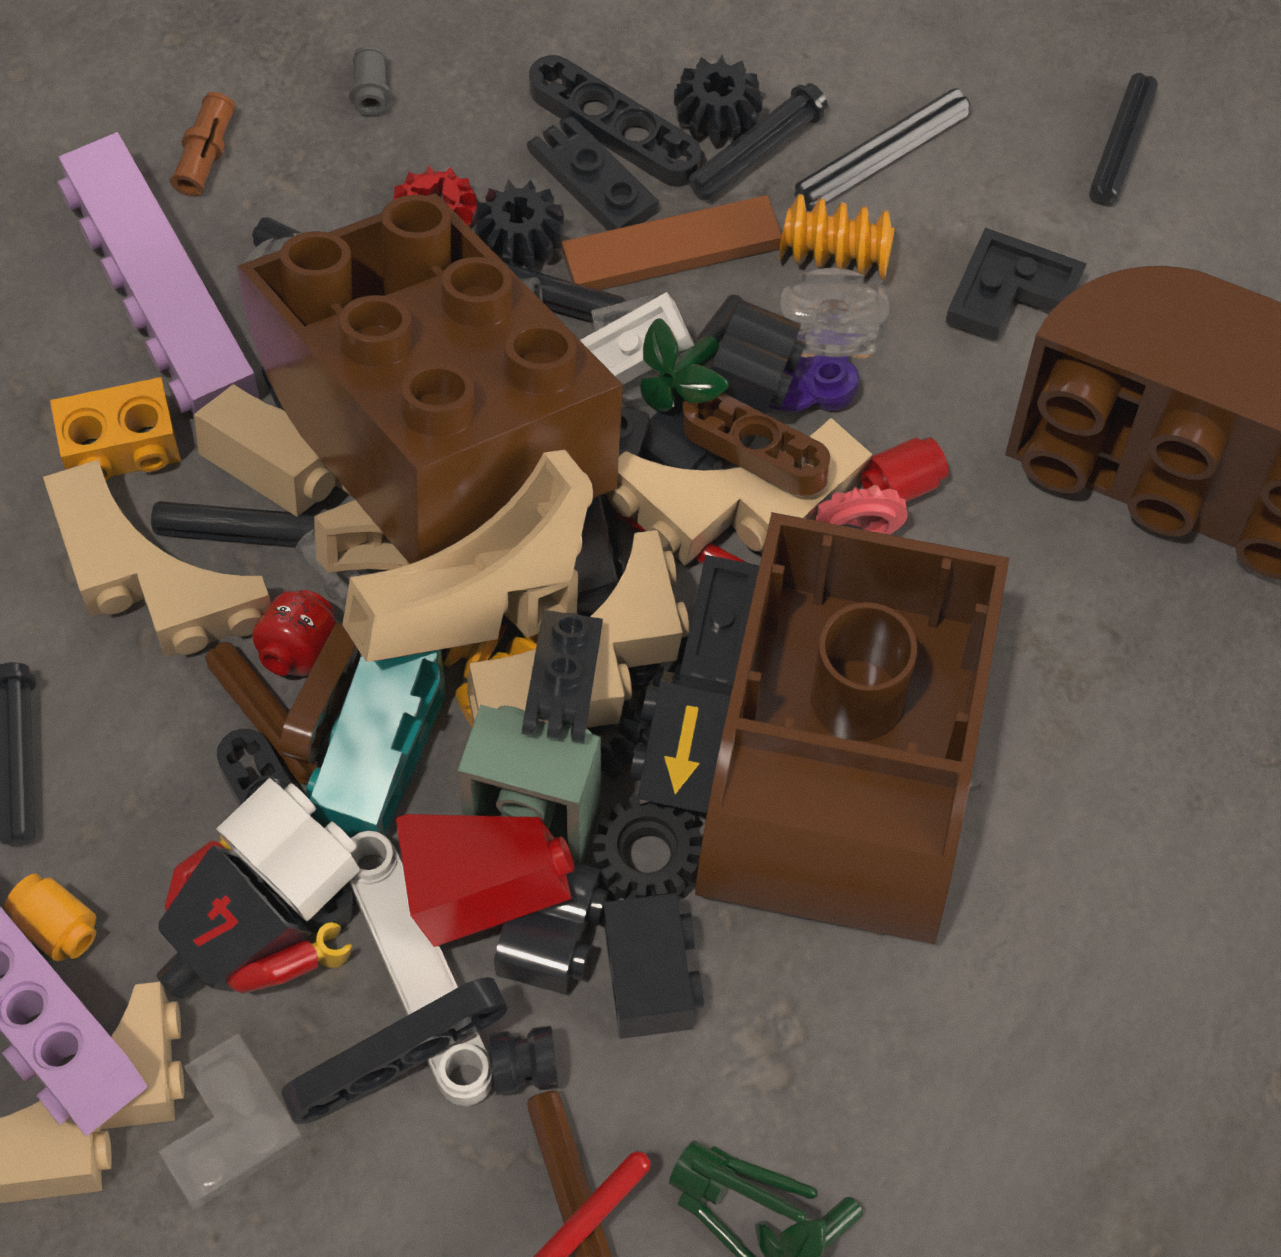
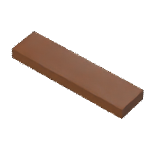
M768 195L562 241V254L571 282L602 290L780 249L782 233Z

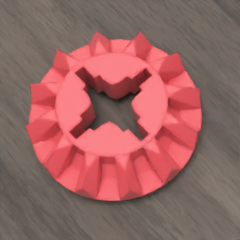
M873 485L868 489H858L854 486L852 491L847 493L836 492L832 494L831 500L819 504L816 521L836 525H854L864 530L890 535L906 522L908 512L906 500L899 497L897 490L886 489L881 491L877 485Z

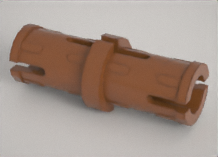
M208 92L204 96L194 126L186 130L181 141L184 150L175 173L171 176L170 183L175 190L186 196L198 197L203 193L204 184L212 164L221 158L225 149L223 137L232 114L235 113L236 104L222 93Z

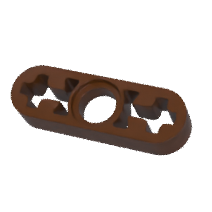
M721 393L715 399L707 402L689 403L685 400L683 404V432L691 442L792 494L800 496L813 495L826 487L829 481L830 453L821 442L725 393ZM760 435L767 438L771 443L762 449H751L744 446L741 440L747 436Z
M337 622L334 625L286 718L280 740L281 755L312 763L318 755L347 697L361 658V653L343 627L342 622Z

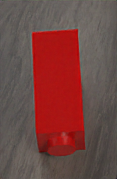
M405 814L396 818L410 916L433 947L571 899L566 874L574 872V863L569 847L562 836L554 839L541 817Z

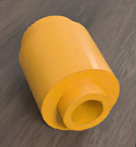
M37 873L28 875L12 889L5 901L4 911L11 916L10 919L27 939L56 962L68 957L71 959L78 958L91 946L96 937V930L94 929L97 918L96 914L51 877L43 879Z

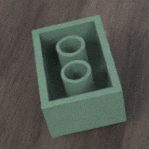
M480 705L457 770L463 815L541 817L554 839L560 836L565 839L573 862L584 864L601 811L600 737L592 735L586 728L584 744L572 742V724L562 723L559 740L546 738L548 723L540 720L538 721V727L534 736L521 735L524 710L513 706H500L496 709Z

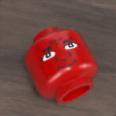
M309 590L285 591L276 596L259 618L252 632L254 647L259 653V660L262 665L270 672L280 676L287 674L291 676L309 675L327 638L337 623L335 611L324 597Z

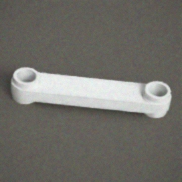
M360 832L351 838L357 846L351 853L356 864L363 857L372 854L385 858V861L376 869H360L349 881V884L408 1016L458 987L440 947H433L410 916L403 864L394 845L386 836L379 832ZM478 1032L427 1060L439 1090L447 1100L456 1105L466 1107L476 1105L492 1089L494 1076L491 1060ZM461 1065H473L482 1072L478 1080L465 1086L457 1085L450 1081L449 1075L455 1068Z

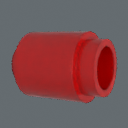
M914 437L873 455L867 470L861 473V483L863 489L877 485L881 491L886 489L897 490L899 497L908 502L937 489L940 481L948 477L949 468L941 447L933 438L928 437L920 440Z

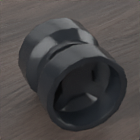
M551 1026L534 1027L527 1034V1039L522 1040L521 1035L514 1036L509 1031L489 1033L496 1095L515 1093L520 1086H525L526 1081L532 1080V1085L539 1090L558 1088Z

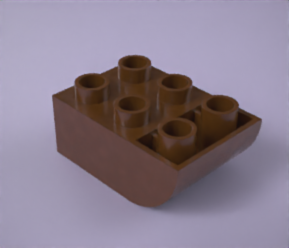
M436 193L429 196L408 195L397 198L388 203L382 213L328 233L312 231L298 234L287 240L281 250L237 266L241 296L249 328L264 370L283 409L300 436L409 564L425 559L452 546L491 519L523 486L544 452L566 450L582 472L588 475L592 483L593 498L617 488L623 384Z
M1171 266L1128 268L1106 274L1082 285L1066 296L1051 311L1035 336L1005 455L1020 461L1025 473L1033 481L1047 489L1060 493H1076L1084 487L1127 504L1132 517L1151 531L1167 536H1183L1191 531L1197 532L1236 548L1235 551L1239 560L1252 571L1265 577L1281 580V302L1199 270Z
M771 512L712 784L699 858L695 895L931 944L936 943L968 798L1010 558Z

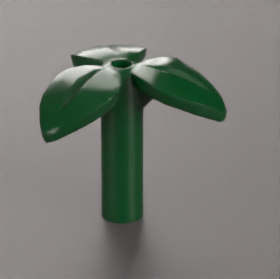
M655 319L645 335L643 360L649 367L659 372V376L642 379L640 391L645 402L655 411L667 412L675 404L673 388L689 403L707 402L723 393L729 387L730 383L728 380L714 370L703 366L716 356L719 349L718 341L712 336H704L694 346L677 357L678 343L670 327L663 319Z
M845 1197L821 1219L806 1220L789 1226L780 1234V1241L763 1221L755 1223V1231L760 1250L764 1257H822L823 1251L863 1216V1211L853 1198Z

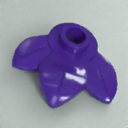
M819 333L814 336L809 344L805 345L794 374L783 370L784 373L793 376L781 408L770 404L769 407L782 411L797 412L813 404L826 410H837L849 405L855 398L860 380L858 370L849 362V348L842 339L826 333Z

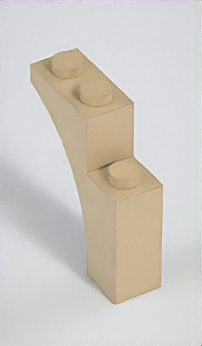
M231 385L194 414L198 454L298 517L315 502L324 500L335 486L350 494L300 436L284 410L261 401L236 385Z
M830 418L816 432L810 435L811 438L824 444L830 453L829 481L826 487L816 494L808 496L792 494L741 467L707 471L681 469L651 462L627 451L618 458L617 488L605 494L612 507L624 517H632L646 531L658 530L663 552L671 551L673 556L686 566L706 545L712 543L730 526L736 529L738 537L748 548L763 553L771 512L816 520L819 504L831 500L832 494L836 492H850L854 486L856 487L861 483V473L867 470L873 454Z
M566 450L544 452L531 475L511 500L491 519L462 540L432 556L409 565L388 571L350 577L343 627L365 661L371 662L496 640L499 636L503 613L508 609V592L570 582L576 557L582 549L581 534L587 508L591 505L593 499L592 483L588 475L582 472Z
M98 460L43 477L89 617L99 614H117L128 609L133 603L145 600L164 657L177 653L181 655L196 653L205 648L210 642L232 635L247 636L252 634L255 624L271 604L262 576H239L217 573L187 564L163 552L137 531L121 512L110 493Z
M356 500L314 516L316 560L328 573L361 569L392 570L405 566L408 563ZM574 569L570 582L508 592V609L503 614L527 638L539 633L543 610L577 614L578 572Z
M658 530L634 534L630 558L618 585L608 599L591 616L602 618L603 624L587 728L619 723L624 700L631 699L632 695L628 667L676 661L681 638L688 637L689 621L684 602L675 603L672 586L676 585L674 557L671 551L663 552ZM536 649L514 656L469 664L467 694L473 723L475 722L480 705L496 709L500 706H513L525 711Z
M160 982L135 984L127 1009L111 1036L131 1060L148 1088L88 1136L81 1132L71 1118L59 1125L41 1101L13 1114L1 1117L0 1203L102 1191L101 1170L111 1169L112 1154L108 1131H100L101 1129L175 1121L174 1100L184 1099L185 1089L181 1061L172 1062L171 1040L181 1038V1018L178 1002L168 1001Z

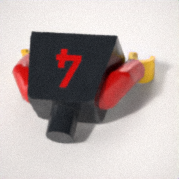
M221 835L220 842H208L174 868L164 906L166 912L159 921L158 929L177 953L161 968L156 976L166 990L175 997L184 999L201 980L212 989L229 992L237 991L243 994L284 984L315 970L318 967V961L321 965L328 968L340 967L348 961L352 944L345 945L338 950L329 949L324 944V942L339 936L340 925L333 922L326 923L319 929L316 942L311 944L305 940L311 934L309 929L236 851H233L226 844Z

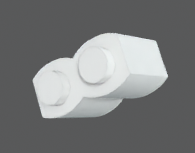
M269 778L216 830L233 851H236L305 921H308L360 871L351 855L357 846L334 822L331 821L323 828L310 815L316 810V807L294 784L290 783L283 790Z

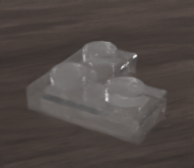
M239 1033L184 1066L187 1075L212 1114L213 1119L159 1151L193 1211L304 1143L302 1135Z

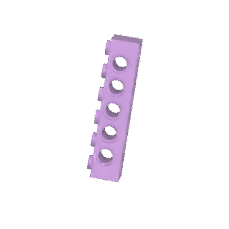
M0 907V976L5 974L0 979V1034L11 1045L2 1054L25 1083L35 1075L41 1081L45 1088L36 1096L59 1125L71 1118L81 1132L88 1136L148 1088V1086L127 1055ZM40 1014L34 1021L26 1024L31 1017ZM76 1054L70 1062L59 1066L66 1057Z

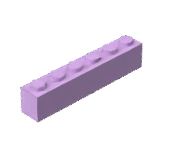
M116 132L59 156L65 177L57 181L60 193L70 211L79 208L84 218L78 220L90 249L94 250L100 247L106 258L100 260V263L113 290L122 287L128 298L122 300V303L132 326L136 331L145 328L150 339L145 341V346L158 372L167 369L173 381L167 383L180 413L182 414L190 410L194 417L197 411L233 384L260 399L252 368L119 133Z

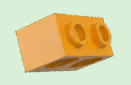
M162 377L50 400L60 456L65 470L98 460L106 481L112 476L135 471L153 472L164 468L168 464L181 462L171 410ZM154 427L148 432L136 433L142 428ZM88 439H98L91 444L80 445Z

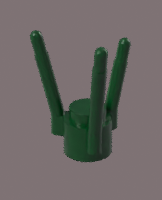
M693 1140L685 1148L675 1164L669 1178V1184L683 1192L677 1205L695 1215L736 1257H754V1255L705 1205L707 1200L717 1205L723 1199L728 1189H731L797 1223H802L806 1220V1213L803 1210L736 1176L735 1173L808 1199H814L817 1196V1190L814 1187L735 1158L716 1146H713L710 1150Z

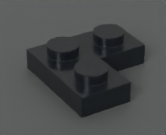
M985 227L948 308L945 322L996 341L1014 299L1051 312L1066 296L1079 287L1087 263Z

